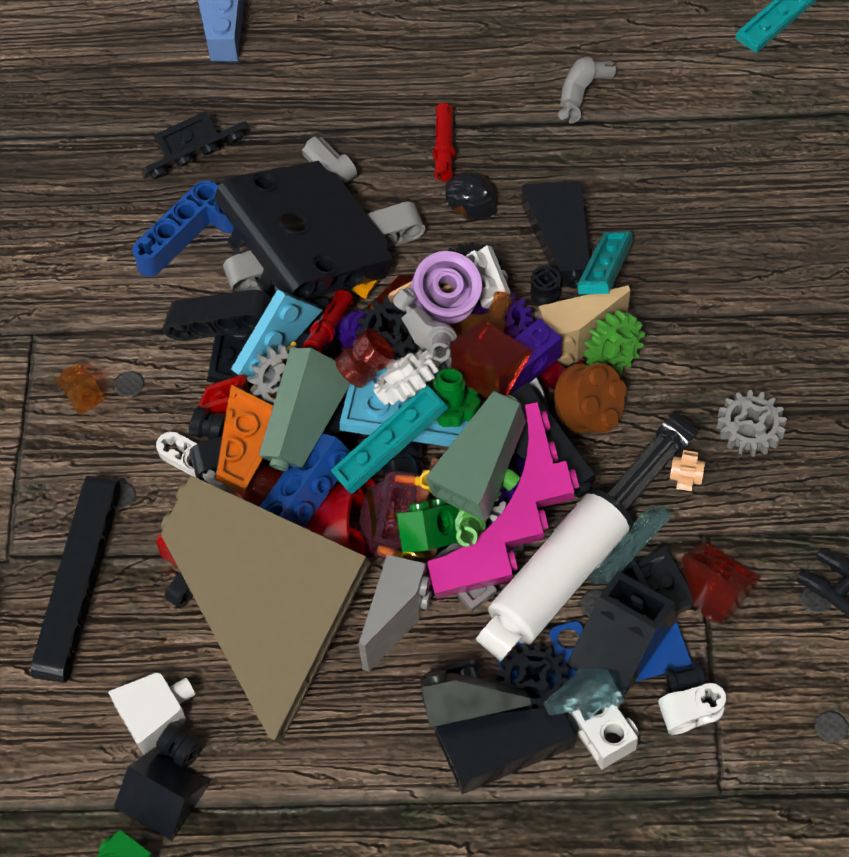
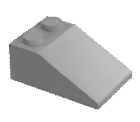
M387 554L359 641L363 670L370 671L419 621L422 609L428 610L432 591H429L431 577L426 575L425 563Z

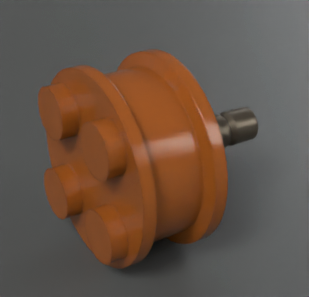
M594 363L589 366L574 364L566 368L560 375L555 393L549 396V403L556 407L561 423L569 431L574 433H586L589 431L605 433L616 427L621 419L624 410L626 385L620 379L618 373L608 364Z

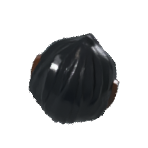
M462 172L451 177L445 184L446 202H448V206L451 207L454 213L460 212L465 219L472 220L487 218L497 213L495 189L483 174Z

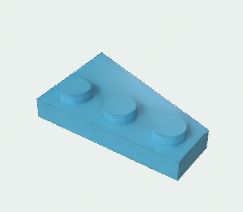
M278 289L231 370L246 378L255 375V372L249 366L250 364H259L260 361L256 357L257 354H261L264 357L267 356L266 347L269 346L275 352L278 351L279 344H283L287 348L321 313L322 309L313 303Z

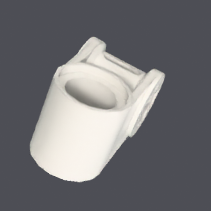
M707 683L688 690L672 692L661 697L657 702L668 733L670 735H677L718 721L723 716L726 703V693L723 688L717 684ZM709 699L711 704L716 703L715 707H711L709 703H704V700Z

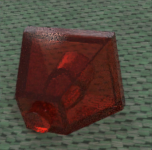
M708 542L684 554L682 558L693 605L701 610L704 617L721 624L733 616L761 578Z

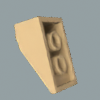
M629 285L611 289L609 294H589L539 306L538 319L540 318L562 337L561 357L556 361L557 363L567 367L584 357L583 352L589 349L584 342L592 337L589 330H595L598 327L596 322L598 319L604 322L606 320V313L609 312L614 315L616 310H620L623 313L628 312Z

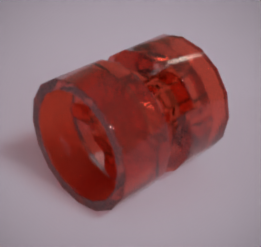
M366 328L353 341V346H347L336 357L335 365L349 383L355 387L364 388L376 377L377 371L383 370L394 360L395 353L391 345L381 334L373 329Z

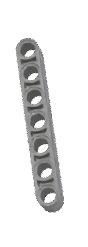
M413 202L399 203L367 214L388 241L386 249L416 240L426 230ZM251 251L234 255L223 264V269L232 292L251 290L252 281L257 282L263 272V267Z

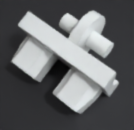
M486 245L479 251H471L465 256L474 263L480 273L482 291L479 300L482 307L488 309L496 300L511 293L507 285V273L501 270L491 246Z

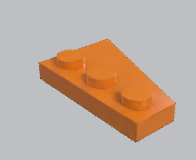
M231 385L215 480L244 494L264 459L259 456L273 405Z

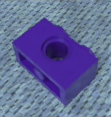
M539 318L494 355V376L512 392L527 382L529 384L561 357L562 337Z

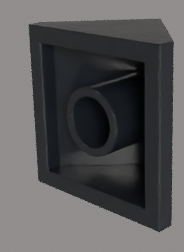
M151 750L127 767L114 807L166 839L173 841L210 783L188 769H182L167 757Z

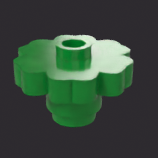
M451 368L443 369L438 372L433 382H426L448 407L435 420L440 426L459 427L462 425L463 420L470 421L480 409L479 390L471 382L464 380L461 372Z

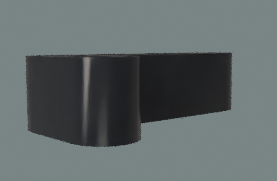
M246 290L176 300L170 304L162 331L167 337L178 341L245 332L251 336L272 298L260 290Z

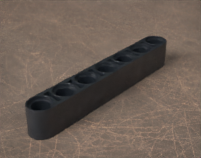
M88 475L83 482L32 659L31 676L33 679L66 684L70 678L120 498L121 483L119 479Z

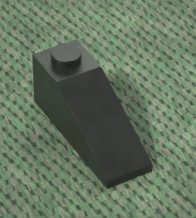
M444 670L428 673L426 679L420 680L430 728L531 705L530 697L525 690L456 673L446 674Z

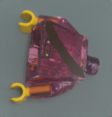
M430 470L423 472L421 476L414 472H388L378 484L368 487L363 507L360 511L357 530L365 536L367 548L372 555L384 560L387 554L408 560H414L415 557L425 559L424 554L420 552H402L397 513L410 510L409 504L415 503L418 486L431 493L425 478Z

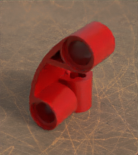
M370 478L352 495L341 483L335 486L317 509L305 529L361 555H365V539L358 530L349 528L350 510L368 503L366 493L369 488L372 491L373 499H376L377 489L374 481Z

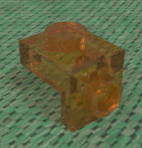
M81 364L66 368L60 376L54 379L58 388L69 398L78 414H83L104 401V396L93 375Z

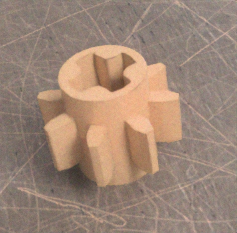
M683 450L682 457L673 456L669 480L678 481L676 489L692 491L693 484L701 485L705 462L697 460L698 452Z

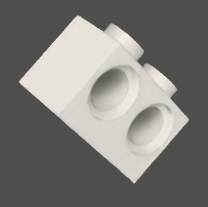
M598 683L567 701L565 716L569 714L572 716L579 737L601 770L636 750L639 732L634 722L629 717L625 719L619 711L620 704L611 690L606 692L602 684ZM591 706L599 707L603 711V713H601L600 715H591L586 711V709ZM614 733L619 735L622 740L618 743H610L605 739V736Z

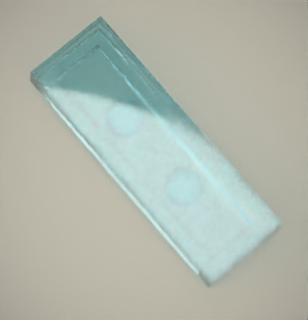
M646 509L633 523V529L615 546L613 552L604 563L588 577L593 584H609L617 571L621 572L671 518L665 509Z

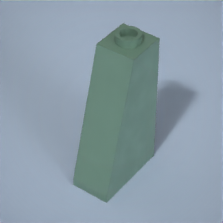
M290 348L259 456L270 461L269 466L277 470L288 471L289 467L302 468L354 379L356 372L312 348Z
M495 391L492 392L425 477L433 496L484 522L488 519L526 423L521 403L511 395L504 396Z

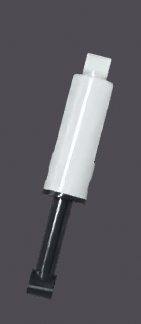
M674 410L655 433L656 438L608 493L597 489L587 491L578 501L576 507L564 517L554 529L552 535L491 603L488 612L492 620L475 640L500 662L518 642L530 645L592 572L604 563L613 552L615 546L633 529L632 518L627 512L628 508L672 457L677 453L680 455L700 430Z

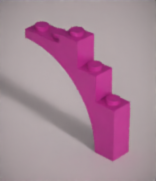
M538 402L525 405L528 423L527 457L518 487L508 505L489 528L478 536L474 545L471 542L470 547L463 546L445 556L427 561L437 599L511 581L513 579L512 571L518 570L514 551L507 552L506 549L544 540L543 530L549 529L545 511H538L537 508L574 499V489L579 488L575 469L568 470L566 461L553 464V461L558 460L554 441H547L545 431L550 430L547 412H540Z

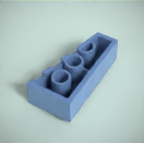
M198 0L210 60L238 61L244 0Z

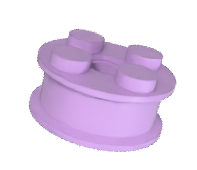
M441 251L429 255L419 264L411 282L410 289L417 295L413 306L415 308L421 306L434 321L443 322L448 325L463 321L472 313L481 295L482 279L477 267L467 257L456 252ZM447 283L451 285L453 292L445 293L441 291L439 284Z

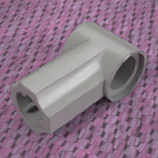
M312 137L302 149L303 156L309 162L320 161L327 171L337 174L343 184L357 176V170L350 158L345 154L340 156L322 137Z

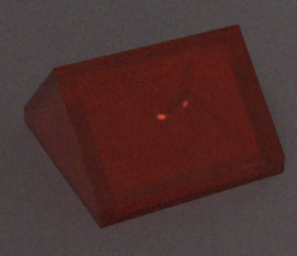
M482 320L452 341L451 369L461 372L465 384L487 399L493 391L506 396L533 351Z

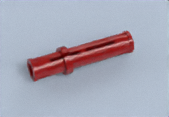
M440 103L435 107V148L432 149V157L435 160L434 177L438 180L440 173V181H448L453 177L452 158L455 157V148L452 144L454 108L450 104L448 111V103Z
M339 290L335 293L322 317L313 323L310 328V335L302 347L312 348L321 353L325 344L332 341L335 336L336 327L353 303V300H351L353 297L349 292Z

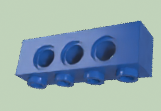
M322 433L302 468L289 467L288 471H284L260 505V508L305 528L338 481L331 472V469L345 458L350 451L337 437Z

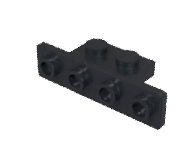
M205 111L155 134L154 138L164 158L142 169L143 178L152 177L153 180L160 178L168 173V168L176 164L178 168L186 166L194 160V156L200 153L206 156L219 149L218 145L226 141L232 144L245 137L244 133L248 128L247 122L243 121L217 133Z

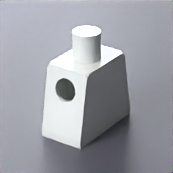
M161 673L151 674L108 692L114 706L143 755L156 746L160 735L171 723L178 722L181 725L184 724L186 718L179 704L196 695L186 677L169 687Z

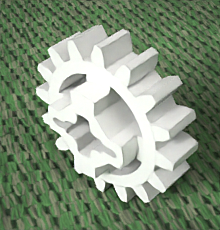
M420 350L415 355L408 353L405 357L389 363L386 366V373L378 377L380 381L374 383L375 388L373 391L384 405L389 402L391 405H394L398 400L404 402L422 388H425L426 382L434 379L433 374L439 371V363L432 358L433 354L430 355L428 350L423 353Z

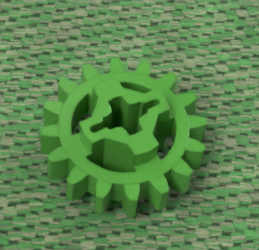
M616 310L614 315L609 312L606 313V320L604 322L598 319L596 321L598 327L595 330H589L592 337L584 342L589 349L583 352V355L588 358L586 361L588 366L594 363H605L621 375L624 366L631 368L632 359L639 358L636 351L644 347V344L639 340L645 336V332L640 330L643 324L637 321L636 317L628 312L623 313L620 310Z

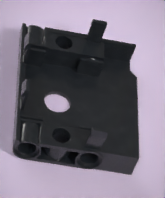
M320 161L231 177L223 181L217 188L214 200L234 227L231 237L228 238V244L234 253L237 254L239 253L242 241H244L261 264L263 272L261 278L257 280V285L261 291L269 294L273 282L279 290L301 299H306L307 297L309 299L339 290L351 293L352 288L356 285L387 277L394 260L386 249L388 241L337 174L327 171ZM285 216H296L305 222L306 229L302 231L290 230L283 225L281 219Z

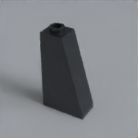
M581 181L522 185V208L549 265L558 270L561 275L560 287L578 288L577 284L590 260Z
M527 382L510 394L521 403L526 420L513 456L525 465L528 449V423L525 405L538 402L540 412H547L550 430L545 431L547 441H554L558 460L553 461V464L566 461L568 470L575 469L579 488L574 489V496L576 495L580 498L593 488L592 483L595 482V474Z
M561 706L489 714L434 727L436 739L461 794L470 792L574 748L575 734H578L572 716L570 714L565 716Z

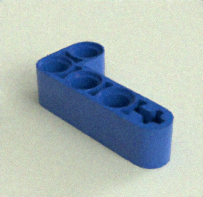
M207 180L195 184L135 242L132 252L140 274L154 276L161 272L209 224L225 233H232L233 225L214 200L218 188L217 184Z

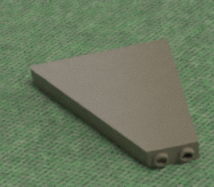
M190 475L188 481L183 482L178 489L176 495L177 502L173 510L168 511L164 516L160 534L269 738L281 744L370 562L364 555Z

